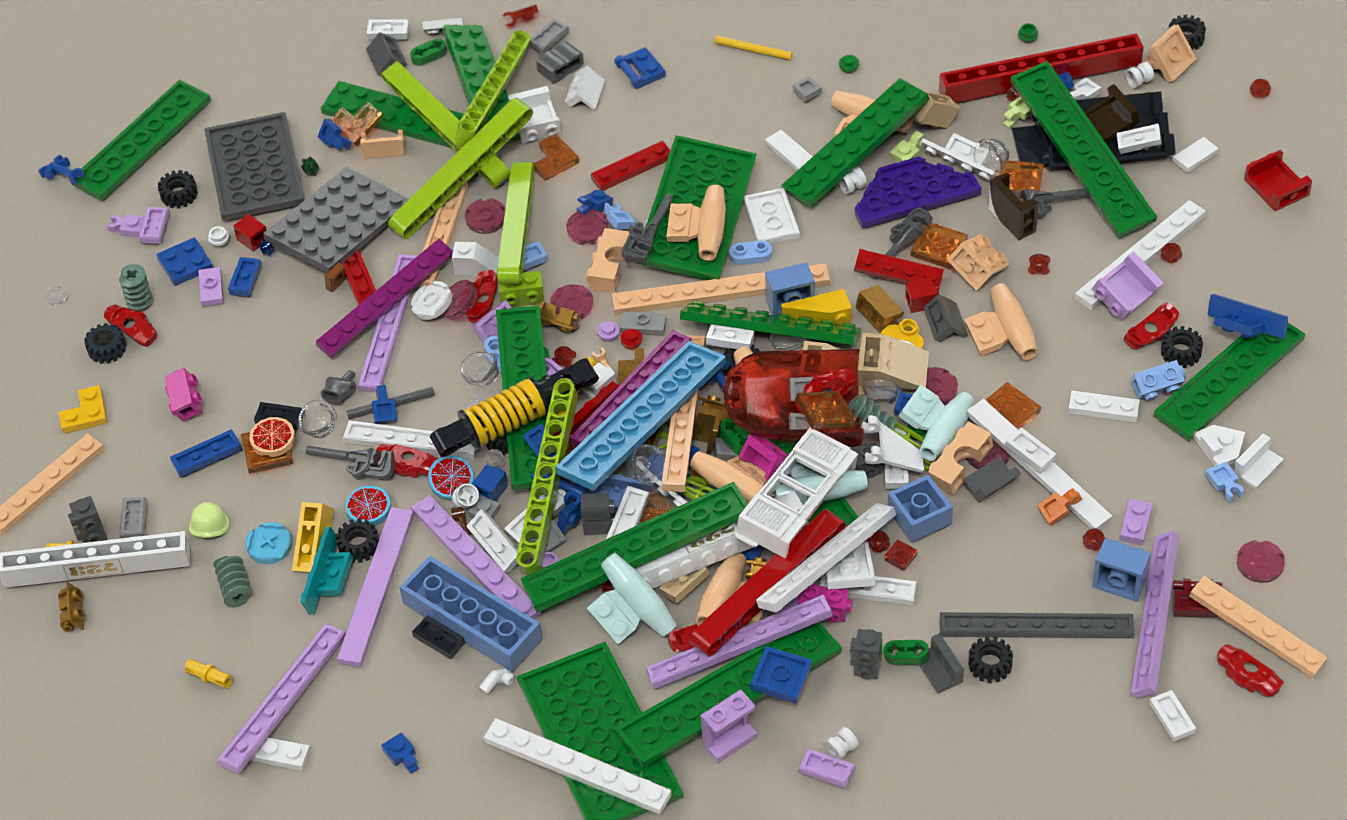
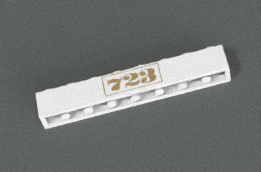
M795 491L776 498V500L798 512L803 506ZM737 521L721 530L636 567L635 570L639 572L653 589L673 579L675 580L683 575L690 574L700 568L750 549L752 546L735 537Z
M185 531L0 553V579L4 588L190 566V546Z

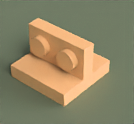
M1172 25L1149 47L1151 53L1144 62H1148L1153 70L1160 69L1167 82H1173L1197 58L1179 25Z

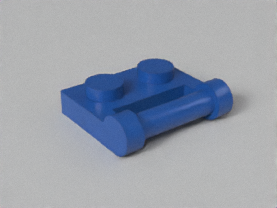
M646 47L625 56L619 55L614 60V64L624 71L635 89L666 77V71ZM632 64L640 75H637L629 65Z

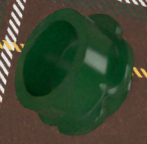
M311 156L307 159H302V170L307 175L312 174L315 176V173L320 170L317 162Z

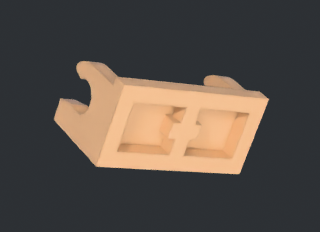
M398 130V137L367 139L366 133H361L363 158L405 155L403 130Z

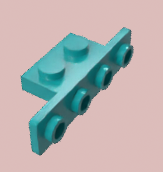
M325 527L324 533L320 538L317 554L314 556V562L307 576L304 592L301 594V604L309 615L315 613L320 596H341L353 561V556L350 552L335 553L337 548L336 534L331 527Z

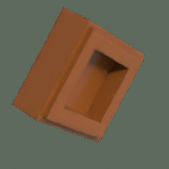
M339 262L325 275V287L331 293L345 281V269Z

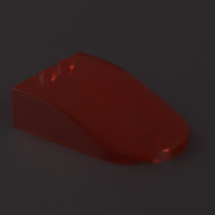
M859 349L779 350L752 353L742 358L741 362L733 369L731 368L726 377L723 398L727 413L733 422L747 433L797 444L808 429H789L790 413H799L794 401H790L789 378L815 377L827 371L836 372L841 368H846L856 377V385L847 394L813 414L835 416V421L839 423L853 422L855 428L815 430L849 448L862 444L864 433L863 428L857 426L859 418L851 421L853 413L850 412L846 416L843 415L850 401L859 395Z

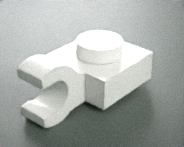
M1084 78L1076 83L1070 92L1075 100L1089 99L1098 96L1101 93V87L1088 78Z

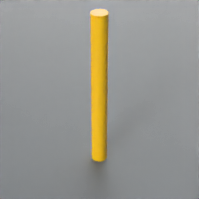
M717 35L714 39L715 44L792 60L793 52Z

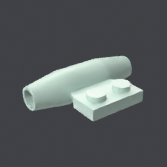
M923 385L919 386L898 417L916 429L927 430L920 448V454L924 459L934 461L942 454L945 446L951 444L958 430L966 424L968 420L967 410L974 405V398L969 393L961 392L944 406L939 396Z
M800 462L789 473L792 479L813 490H816L826 477ZM846 471L823 501L843 498L867 489L868 482L865 471ZM784 483L780 484L773 493L778 498L795 491L802 505L810 498Z
M614 552L600 564L615 590L604 592L587 609L617 644L637 628L640 619L662 637L666 636L677 626L662 599L639 572Z

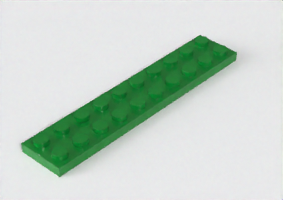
M1043 62L1012 76V85L1116 235L1120 238L1155 222L1157 215L1049 62Z
M540 306L496 310L503 390L516 386L517 383L530 376L535 381L540 380L542 376L546 375ZM547 416L537 417L533 422L528 420L527 425L523 426L520 424L518 429L512 428V431L507 433L512 490L532 488L533 480L531 479V474H535L538 458L525 442L522 435L541 423L545 427Z
M733 481L520 579L538 613L608 581L609 578L600 564L614 552L635 569L737 522L739 515L748 503Z
M817 622L752 649L615 727V734L641 767L644 768L701 735V715L739 690H742L753 704L768 696L750 690V683L766 646L812 660L810 671L842 653V647L824 626Z

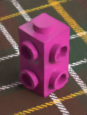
M183 367L165 376L167 385L165 386V391L170 398L169 409L174 416L177 415L182 421H186L203 412L201 406L203 399L197 389L199 382L195 374L188 372Z
M812 584L799 594L798 605L824 595L833 614L832 617L824 620L845 622L847 613L851 614L853 599H849V589H828L825 586Z

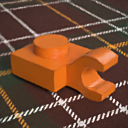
M1072 488L1062 496L1055 492L1038 504V507L1050 525H1054L1070 514L1068 506L1077 504L1082 500V497L1078 491Z

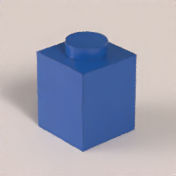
M486 464L472 485L477 488L479 496L481 495L497 502L508 487L506 472L498 467Z

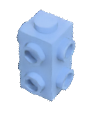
M1175 360L1135 373L1130 380L1139 400L1145 398L1148 401L1159 396L1158 393L1166 391L1167 394L1179 390L1185 381V371Z

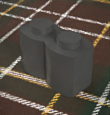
M568 41L556 45L552 51L541 54L536 60L537 71L552 83L561 81L568 73L575 72L584 64L583 53Z
M609 493L581 494V515L584 535L609 533L616 516L614 499H610Z

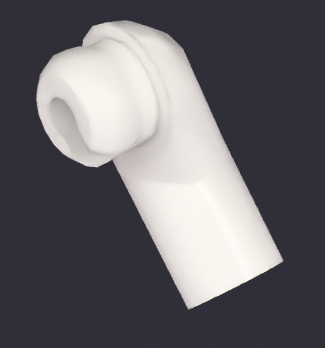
M508 669L492 670L479 688L489 694L496 684L505 683L507 686L511 685L515 680V676Z

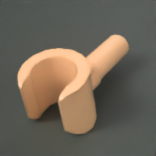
M600 348V355L592 352L596 364L599 362L605 367H610L604 348Z

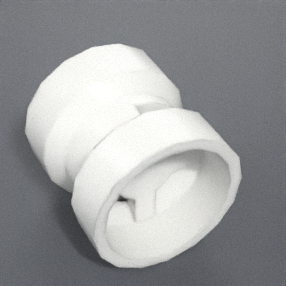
M1142 62L1136 68L1131 67L1125 73L1127 82L1132 88H1137L1143 82L1148 83L1154 79L1153 68L1148 62Z
M859 167L852 169L849 174L838 182L841 190L846 195L853 193L856 188L862 189L867 185L866 177Z
M469 483L459 486L452 494L453 504L464 509L474 505L479 498L477 488Z
M843 727L837 732L835 737L827 739L824 742V746L830 756L842 760L846 753L855 750L859 743L855 735L848 728Z

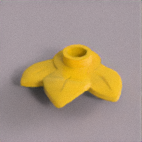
M904 319L898 325H888L880 333L898 340L911 342L919 348H923L924 340L919 334V326L912 319Z

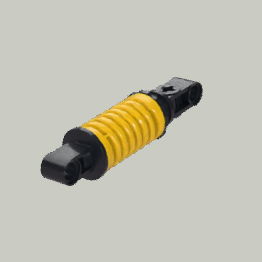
M587 358L581 359L550 376L546 374L538 381H535L530 376L517 383L516 386L503 390L501 394L496 393L493 397L480 401L478 405H472L469 409L457 411L458 420L432 432L430 439L441 457L449 456L469 444L475 450H478L488 444L489 439L494 441L497 436H504V432L510 433L512 428L518 429L520 424L523 426L527 425L528 420L533 422L537 417L547 416L553 388L558 380L570 379L577 392L595 384L599 377ZM568 390V391H564V392L562 393V395H566V394H568L570 391H569V390Z

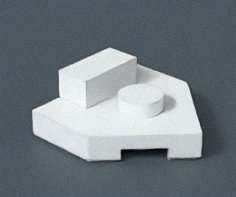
M1211 425L1197 431L1193 439L1214 466L1224 462L1231 465L1239 458L1245 432Z

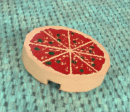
M270 417L254 425L250 431L249 440L253 450L258 455L277 457L285 454L292 448L295 432L292 424L287 420L279 417Z

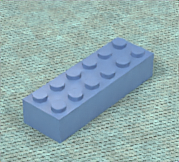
M431 556L399 587L403 604L424 617L428 615L464 637L465 643L512 672L542 640L541 626L538 621Z

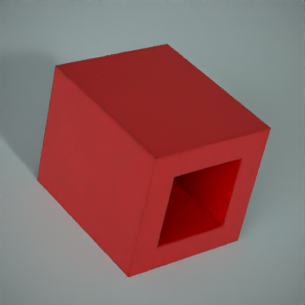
M250 214L233 225L236 239L254 252L267 242L264 240V233L267 231L266 226Z
M931 278L905 283V299L911 313L925 311L923 307L939 294V289L933 285Z

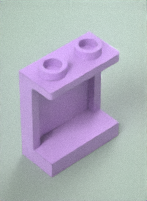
M1133 251L1122 263L1106 276L1100 278L1091 289L1096 297L1107 305L1111 313L1122 321L1161 287L1163 282Z
M739 690L701 715L703 747L717 764L757 739V732L748 723V714L755 710V705L742 690Z

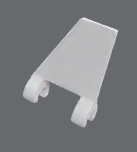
M870 415L868 423L863 422L861 424L862 432H879L881 448L872 446V454L865 453L866 463H885L920 473L924 471L923 457L920 454V450L881 423L878 417Z

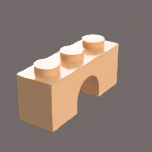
M605 228L603 235L598 237L597 252H593L592 267L588 268L586 280L590 283V290L616 293L621 278L619 263H614L613 261L626 262L622 257V248L629 237V231Z
M969 421L958 430L955 439L951 444L945 446L939 459L934 461L929 467V476L938 488L953 496L963 485V479L966 478L965 469L958 464L959 461L964 458H973L981 462L994 446L991 433Z

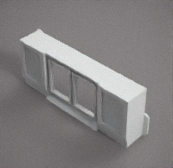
M810 427L772 477L739 515L735 537L752 547L761 545L786 558L791 541L847 470L856 469L858 453ZM798 462L826 476L816 490L787 476ZM781 483L810 497L799 512L771 497Z

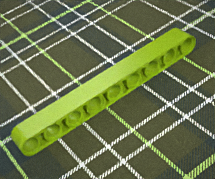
M517 30L512 34L461 118L454 139L459 146L463 147L484 126L526 55L531 39L527 32Z
M396 61L380 74L385 83L456 152L462 148L454 140L460 121L399 62ZM496 155L477 171L494 188H497L510 177V170Z
M513 98L393 214L388 222V226L402 238H410L532 118L533 109L518 98Z
M512 162L497 268L499 285L521 284L535 176L534 162Z
M566 378L558 380L553 388L516 560L525 575L540 570L561 479V476L556 474L555 467L566 456L577 405L578 394L574 384L570 379ZM564 391H570L568 394L562 395ZM561 411H566L563 415H557ZM561 432L560 435L553 436L554 433ZM551 453H557L553 457H548ZM546 474H552L549 478H543ZM547 495L545 499L539 500L540 496ZM543 516L541 520L534 521L536 517ZM538 537L536 542L529 543L532 538ZM534 559L531 564H524L526 560Z

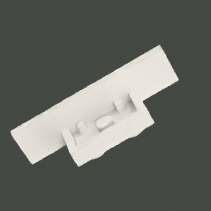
M953 133L945 148L924 138L921 140L925 148L924 151L932 156L937 154L951 165L954 163L961 165L960 168L969 173L974 171L978 173L980 178L986 181H990V179L992 180L997 176L995 171L984 167L991 154L990 149L955 133Z

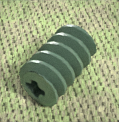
M137 264L123 267L119 283L121 284L127 307L135 311L147 308L151 304L153 297L144 268Z
M865 394L854 397L843 413L845 416L850 412L853 413L851 421L859 418L857 424L859 427L862 426L863 422L868 423L870 415L878 417L879 421L891 430L895 424V418L893 416L888 417V412L886 411L881 412V407L879 405L874 406L873 400L867 401ZM879 432L872 433L871 437H876L879 435Z
M239 556L218 558L213 562V566L222 591L224 603L229 607L241 606L252 594L243 559Z

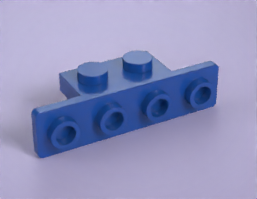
M1210 295L1208 315L1214 317L1213 325L1222 327L1223 331L1239 332L1242 337L1253 338L1254 335L1261 333L1279 338L1286 336L1288 316L1221 295Z

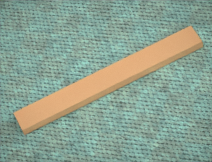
M472 177L436 212L423 251L437 239H440L449 246ZM441 267L418 287L432 285L431 282L437 281Z

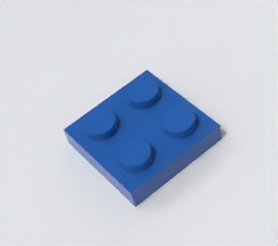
M195 237L156 254L158 261L174 286L199 276V270L213 268L211 261Z
M766 646L750 683V690L797 704L811 669L812 660Z

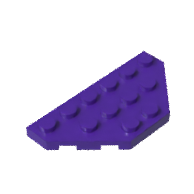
M915 157L879 167L875 173V178L864 191L860 203L858 202L855 206V216L861 227L866 228L907 216L916 208L928 210L981 195L982 188L972 173L966 171L964 174L954 171L953 167L940 163L934 165L926 162L925 158Z

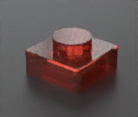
M897 539L885 554V561L905 571L917 556V549Z

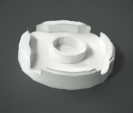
M434 281L431 282L432 285H424L415 293L411 300V305L416 317L421 320H430L440 316L447 310L452 302L453 294L445 283Z

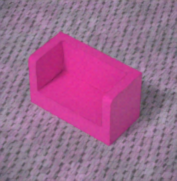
M755 435L748 436L739 455L741 461L754 463L765 471L764 478L766 480L772 477L788 457L787 453L768 439Z

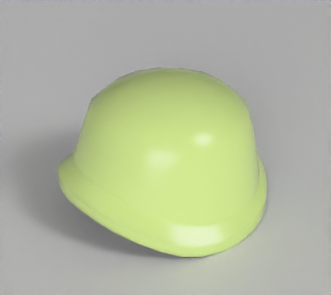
M203 502L198 504L191 513L189 531L196 537H217L226 533L229 529V519L216 503Z

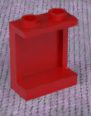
M1281 150L1269 153L1259 160L1250 162L1246 166L1244 177L1247 184L1275 212L1309 196L1312 186V180L1308 176L1300 179L1283 162V152Z

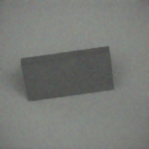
M381 32L377 34L366 48L379 76L389 65L396 61L403 67L407 64L395 38Z
M938 294L923 307L935 340L942 342L953 332L963 337L968 336L956 302Z
M999 456L964 478L963 481L979 503L1015 480L1021 473L1016 466L1009 470Z
M941 634L932 636L931 648H929L930 658L919 666L938 694L963 683L964 668Z

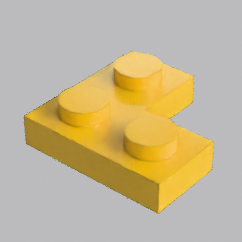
M100 385L78 390L81 407L59 412L63 434L107 424Z

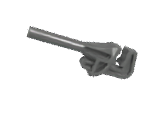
M1085 188L1058 192H1043L1032 189L1021 191L1023 203L1031 198H1034L1039 203L1038 219L1044 218L1047 213L1052 211V206L1047 205L1051 201L1089 196ZM1019 190L1012 191L1020 199Z
M666 194L647 227L643 228L642 222H637L635 226L630 225L629 237L622 248L623 259L638 263H645L647 261L648 253L652 252L657 228L674 199L671 194Z
M916 208L901 223L890 229L892 234L889 236V239L894 245L885 255L895 257L902 248L923 235L925 229L922 224L927 226L931 224L933 220L931 214L922 208ZM869 275V277L872 279L876 278L875 276Z
M307 446L306 448L307 455L349 461L351 464L346 466V470L356 480L366 477L388 479L394 472L395 454L391 451L383 450L381 453L373 448L357 451H342Z

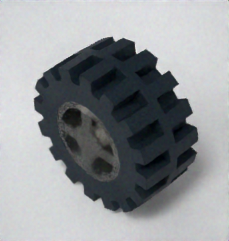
M104 323L103 326L100 324L96 325L97 328L92 327L90 329L91 332H87L84 338L85 347L90 359H93L94 362L99 361L100 364H103L105 361L109 364L111 360L115 362L118 360L117 357L121 358L123 356L122 352L126 351V341L122 330L118 326L115 327V324L108 326V323Z

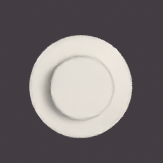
M220 226L212 228L208 235L209 243L213 246L226 244L229 241L228 231Z

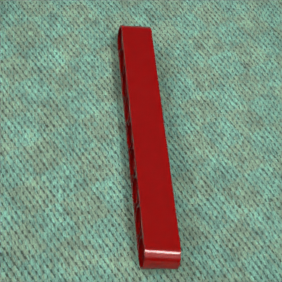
M823 510L794 537L789 544L787 557L783 558L778 554L773 556L693 631L689 639L690 644L708 657L714 655L762 610L758 607L757 599L844 530L846 522L829 510Z

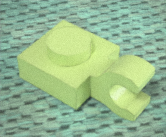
M1021 96L1008 105V111L1004 114V117L1008 119L1003 122V125L1008 128H1012L1018 118L1025 120L1031 116V111Z
M916 131L911 136L909 142L902 140L890 151V158L901 162L918 157L920 155L919 148L923 146L921 139L924 137V134Z

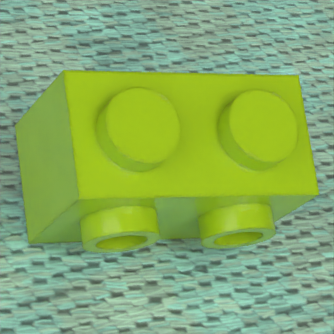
M541 270L522 273L521 284H498L500 301L506 300L511 308L538 305L539 302H544Z

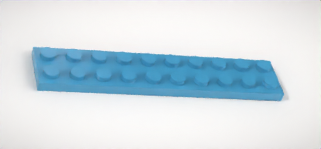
M688 341L555 467L556 474L594 491L724 366L726 356Z

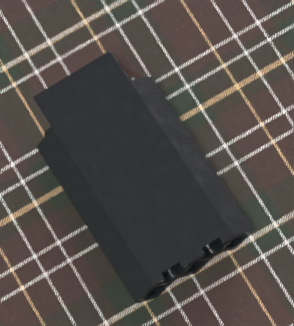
M1162 91L1125 95L1138 109L1140 122L1128 130L1159 124L1162 144H1160V148L1151 146L1147 151L1145 148H1142L1141 150L1120 154L1116 137L1107 143L1116 159L1121 161L1176 155L1174 133H1169L1168 112H1163ZM1106 97L1075 101L1084 112ZM1032 112L1031 118L1032 121H1035V125L1011 128L1021 170L1069 166Z

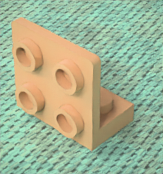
M982 234L962 242L947 259L976 291L980 290L994 274L1006 269L1010 265L1005 255L997 251L991 245V241Z

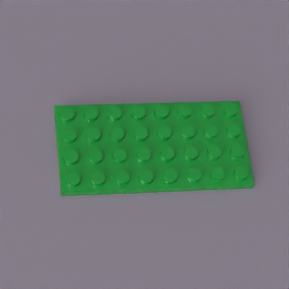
M675 135L646 227L651 223L666 194H671L674 197L671 204H692L701 208L707 188L711 185H719L724 189L726 205L723 238L716 258L711 261L700 258L697 237L689 240V242H667L669 206L657 228L652 252L648 253L647 261L645 263H635L700 279L719 280L757 153Z
M606 641L517 676V682L545 739L670 789L671 797L667 804L683 798V791L665 756L642 768L615 734V727L642 713ZM563 775L584 820H629L649 812L647 809Z

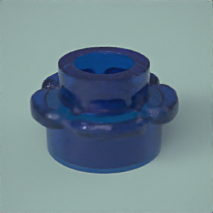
M260 238L261 243L258 246L262 254L268 253V256L271 257L270 254L276 252L273 245Z

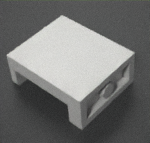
M547 86L508 95V102L513 98H518L533 109L532 118L520 129L522 143L562 134L560 119L556 116Z

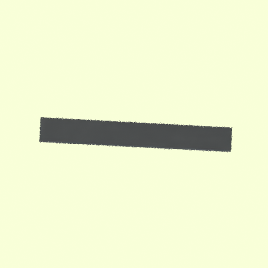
M940 612V634L942 637L995 636L1018 638L1134 639L1133 614Z

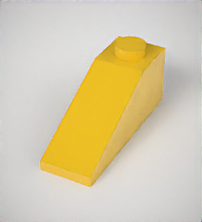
M844 289L781 304V313L790 314V318L799 319L800 316L811 317L812 321L821 322V320L826 319L832 320L834 324L838 325L852 322V307Z
M301 503L292 571L310 573L325 527L332 528L334 508L323 503Z

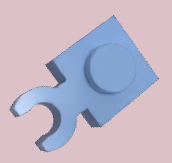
M605 203L603 212L616 230L623 231L629 229L630 225L635 226L636 221L627 211H621V206L618 203H615L614 207Z
M1227 462L1206 470L1205 476L1217 492L1225 491L1227 501L1232 502V492L1237 493L1240 498L1243 497L1244 489L1238 484V477Z

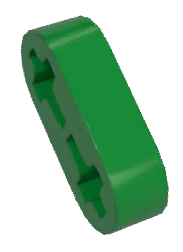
M436 38L414 47L410 51L412 63L416 66H422L442 58L447 53L446 43L443 39Z
M731 418L723 419L718 429L720 438L737 455H740L750 434L737 421Z
M892 640L887 642L883 648L885 660L892 665H920L927 662L930 658L928 644L923 640ZM918 649H922L920 655H915ZM894 650H898V652H896V655H891L894 652Z

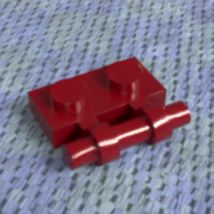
M1183 578V581L1173 580V590H1182L1174 591V616L1221 618L1190 597L1191 590L1194 589L1199 581H1191V578ZM1215 582L1222 587V582Z

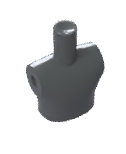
M348 370L342 378L329 376L326 379L325 388L321 391L322 398L331 404H339L342 400L352 395L356 389L355 382L351 381L355 377L354 371Z

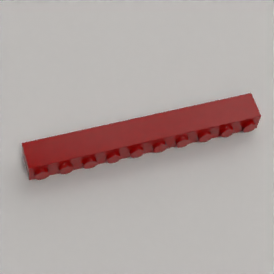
M1135 33L943 72L939 74V92L942 95L949 96L957 103L1016 91L1011 83V77L1046 61L1049 62L1057 75L1068 72L1072 79L1138 66L1142 63L1144 46L1138 34Z

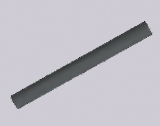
M433 387L389 399H394L395 406L435 394ZM368 404L346 410L348 419L372 413V405Z

